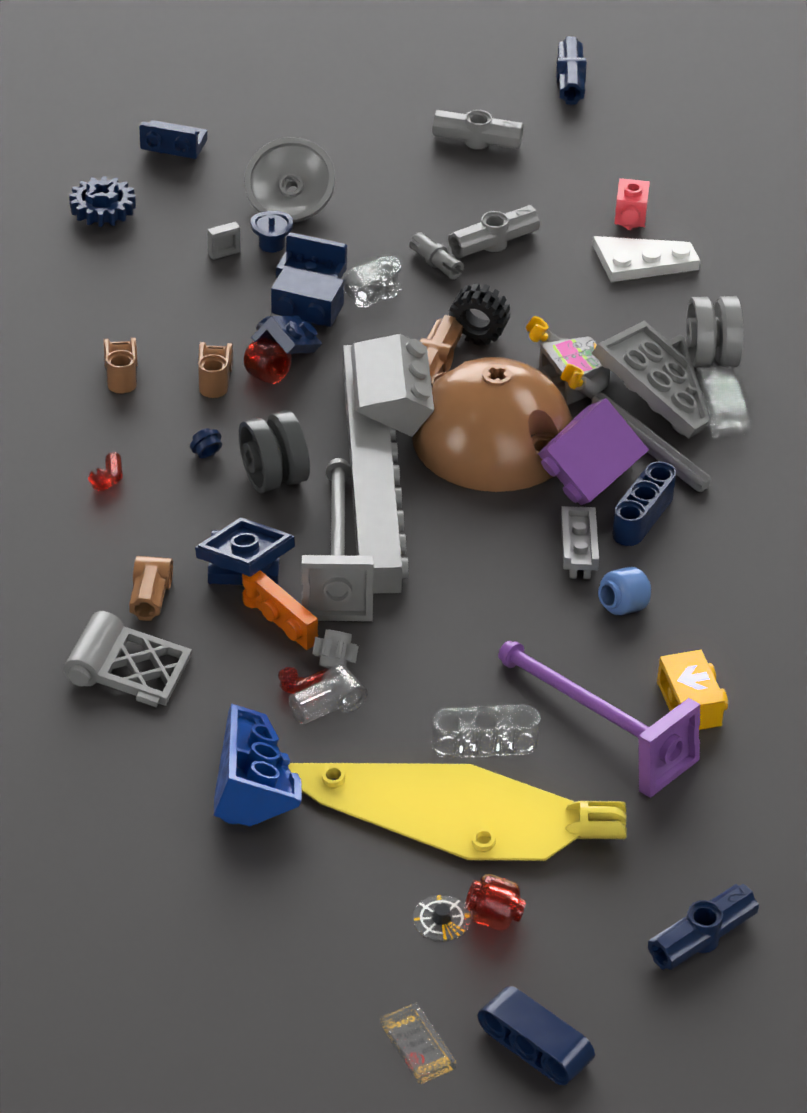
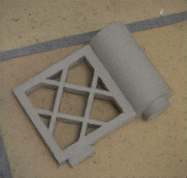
M98 611L92 614L64 665V673L75 685L92 686L97 682L135 695L136 701L157 708L158 704L167 705L191 658L192 649L125 627L114 614ZM127 641L143 646L144 651L129 655L125 645ZM168 654L179 658L177 663L163 666L158 657ZM150 659L155 669L140 673L135 663ZM127 666L132 675L122 678L110 673L112 669ZM161 677L165 684L164 690L160 691L148 687L145 681Z

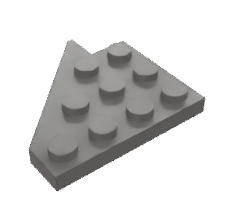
M642 321L599 343L592 352L605 369L612 371L624 381V385L629 390L641 396L648 403V406L654 412L661 414L667 419L678 433L685 435L689 439L704 430L709 423L710 418L685 339L682 335L667 341L646 321Z

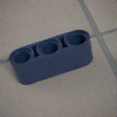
M663 461L650 463L617 503L612 531L613 539L617 543L624 546H633L640 543L673 500L676 470L671 464Z
M513 986L505 987L477 1014L481 1027L488 1035L559 1085H567L595 1058V1050L583 1034Z

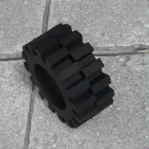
M474 283L472 288L470 285H467L463 290L459 291L449 309L450 313L448 316L455 317L457 322L463 325L462 334L466 335L465 341L470 342L472 338L476 345H480L482 340L484 345H488L491 340L493 342L498 340L506 327L511 315L509 313L510 305H504L507 301L504 296L498 297L500 291L494 289L492 293L489 291L490 286L486 284L480 289L479 283ZM470 309L482 311L488 316L489 320L476 317Z

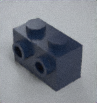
M284 266L271 288L272 314L299 316L303 321L331 327L344 305L343 279Z

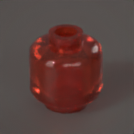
M267 337L257 342L252 341L244 354L246 371L251 376L266 383H276L285 378L292 364L291 354H287L277 341Z
M486 874L479 881L475 879L472 881L464 908L469 911L472 922L503 931L508 929L512 921L519 922L521 920L526 900L520 898L518 883L492 874Z

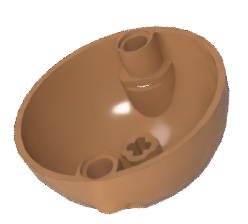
M485 357L464 361L453 370L436 374L432 378L434 412L412 437L414 449L419 459L428 469L450 483L464 488L490 492L526 489L541 484L553 477L543 468L541 464L543 459L538 453L572 421V417L560 390L545 374L528 364L513 359Z

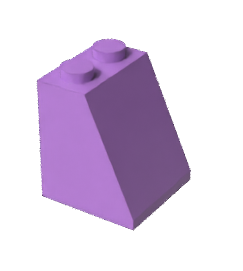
M604 398L583 409L538 455L543 459L541 461L543 468L551 476H557L564 485L563 491L566 496L574 503L578 502L580 505H583L596 498L648 452L649 449L608 399Z

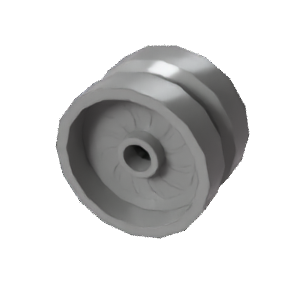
M720 296L714 306L708 297H691L689 299L686 315V344L693 368L710 367L714 357L720 367L739 366L743 350V318L740 301L737 296Z

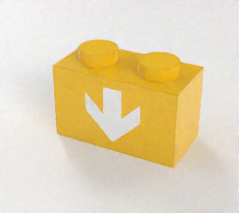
M702 650L660 656L657 683L669 710L672 711L687 698H690L700 704L699 730L722 726L724 710L728 709L727 694L723 688H719L716 681L715 668L712 663L707 662Z

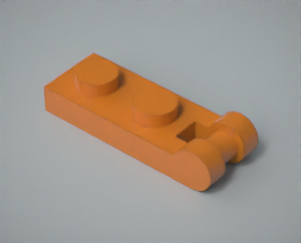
M261 570L251 577L242 574V584L245 588L242 592L243 604L248 608L259 609L268 621H273L285 632L289 639L296 641L304 649L309 650L312 648L315 637H318V618Z

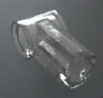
M336 665L323 675L321 682L290 695L289 706L292 709L294 718L301 725L337 709L344 713L353 712L364 704L368 692L345 665Z

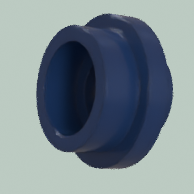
M204 428L194 434L192 437L193 441L190 443V449L193 453L198 454L200 458L212 456L221 449L222 436L216 429Z

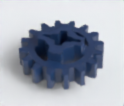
M102 176L101 180L90 177L88 183L80 181V187H73L72 194H69L71 214L77 215L78 221L87 219V225L98 222L99 227H103L104 222H109L113 226L117 220L126 221V215L132 216L133 209L136 208L134 188H128L127 181L118 183L117 177L111 180H107L106 176Z

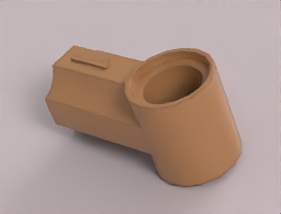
M136 556L133 570L134 586L129 607L130 613L136 615L139 620L152 621L155 616L160 615L165 590H170L172 584V558Z

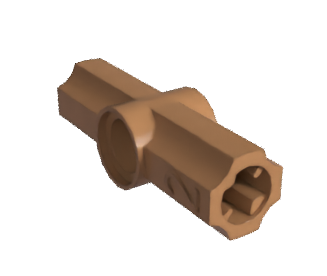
M445 315L442 319H437L427 339H420V342L427 346L431 383L432 378L436 374L449 372L451 368L454 349L462 336L463 325L459 324L455 317Z

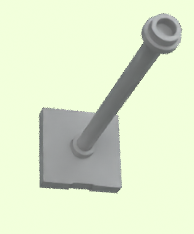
M334 458L326 467V476L332 481L331 555H302V605L316 616L318 621H373L374 556L345 555V481L351 476V467L345 459Z

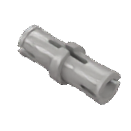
M418 232L412 237L419 245L410 241V248L424 257L429 266L440 269L450 279H456L462 274L454 267L464 270V264L450 255L444 245L434 243L422 232Z

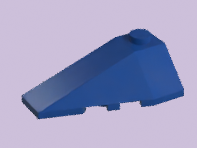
M232 703L230 705L214 795L213 815L229 824H242L250 827L297 808L302 801V781L298 773H291L288 767L291 760L287 753L280 752L277 746L279 737L266 714Z

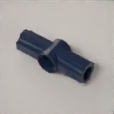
M567 36L565 40L559 42L556 82L559 83L560 98L566 104L576 105L579 100L584 99L586 58H583V43L579 42L576 37Z
M744 883L742 885L735 884L710 901L699 900L689 906L687 916L648 941V950L653 957L654 963L662 970H672L698 952L708 953L718 947L720 937L758 913L759 904L754 897L753 891Z

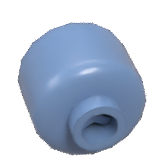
M637 567L612 570L605 574L600 582L598 589L599 600L613 615H626L638 612L646 608L650 601L651 584L644 572Z

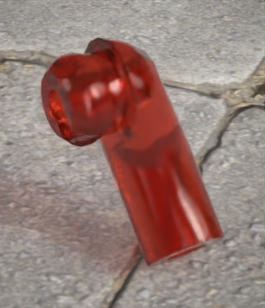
M112 452L105 456V471L102 468H96L97 474L93 471L90 472L88 479L93 489L106 491L123 479L122 460L118 453Z
M294 667L283 668L278 673L280 688L284 692L310 696L334 684V678L327 668L308 677H298L297 669Z

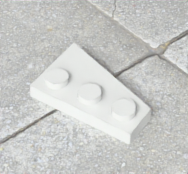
M593 236V248L611 282L696 271L700 267V259L691 242Z

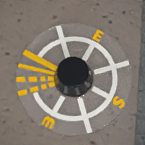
M434 895L425 898L417 904L413 910L412 921L416 930L424 937L435 941H449L465 934L470 926L471 914L468 907L461 900L450 895Z

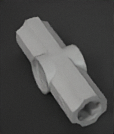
M436 110L432 127V134L434 136L465 141L466 146L473 149H484L489 145L520 149L524 132L523 123L494 119L490 113L483 110H473L467 114Z
M531 205L506 214L499 211H490L483 214L480 223L449 234L448 243L452 253L458 259L481 250L500 252L507 247V241L540 229V220L536 210Z

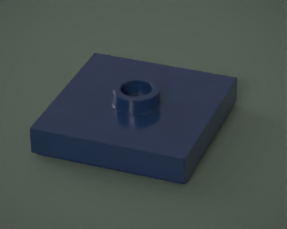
M240 517L196 546V558L251 577L294 548L295 538L292 534Z

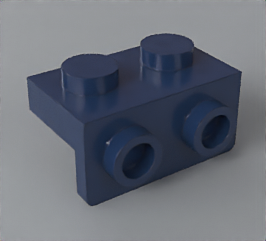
M151 120L150 123L142 122L139 126L140 149L197 159L208 140L206 129Z
M290 232L286 237V252L276 267V278H278L285 266L342 279L347 270V245Z
M267 316L256 326L257 331L251 337L255 343L277 342L287 354L314 353L322 345V342L316 337V329L307 321H303L299 316Z

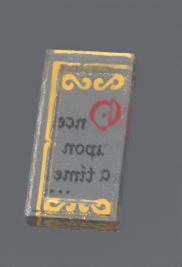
M417 1002L381 1016L380 1026L419 1085L456 1069V1059Z

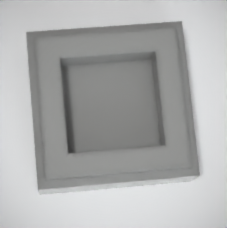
M236 221L207 229L208 255L212 260L241 252L240 226Z

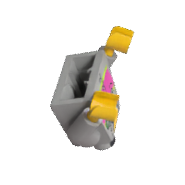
M537 316L531 318L525 328L530 332V339L541 344L539 370L560 390L567 405L586 397L592 399L593 396H597L609 386L610 371L605 369L601 365L600 360L592 354L597 344L591 337L559 338L547 330L549 328L548 324L543 319Z

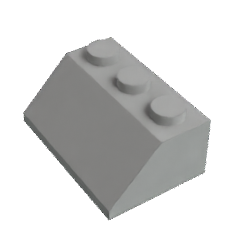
M401 334L354 343L350 348L356 412L413 437L434 412L427 346L423 345L419 340L410 339Z

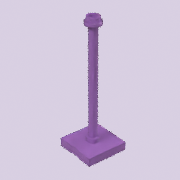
M507 641L501 646L498 657L503 665L508 668H513L516 665L639 738V792L649 798L700 760V704L687 698L652 726L648 727L524 653V646L521 643Z

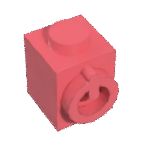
M619 178L614 224L621 225L627 230L645 227L650 181Z

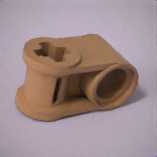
M136 337L131 338L130 341L110 342L109 339H104V359L109 390L119 394L133 391L137 386Z
M200 342L198 359L199 392L203 396L218 398L227 393L230 372H232L233 343H227L226 346L206 345V342Z

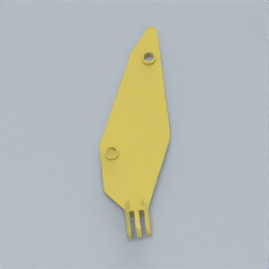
M289 763L288 766L291 773H298L302 781V792L319 804L466 860L546 861L576 839H625L627 836L626 803L624 801L574 802L472 764Z

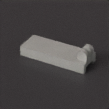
M561 506L563 569L569 570L570 579L577 578V570H583V579H591V570L598 571L599 567L596 507Z

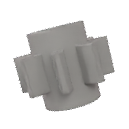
M326 629L324 638L315 637L312 654L320 657L319 666L345 671L347 662L356 663L359 646L351 643L352 634Z

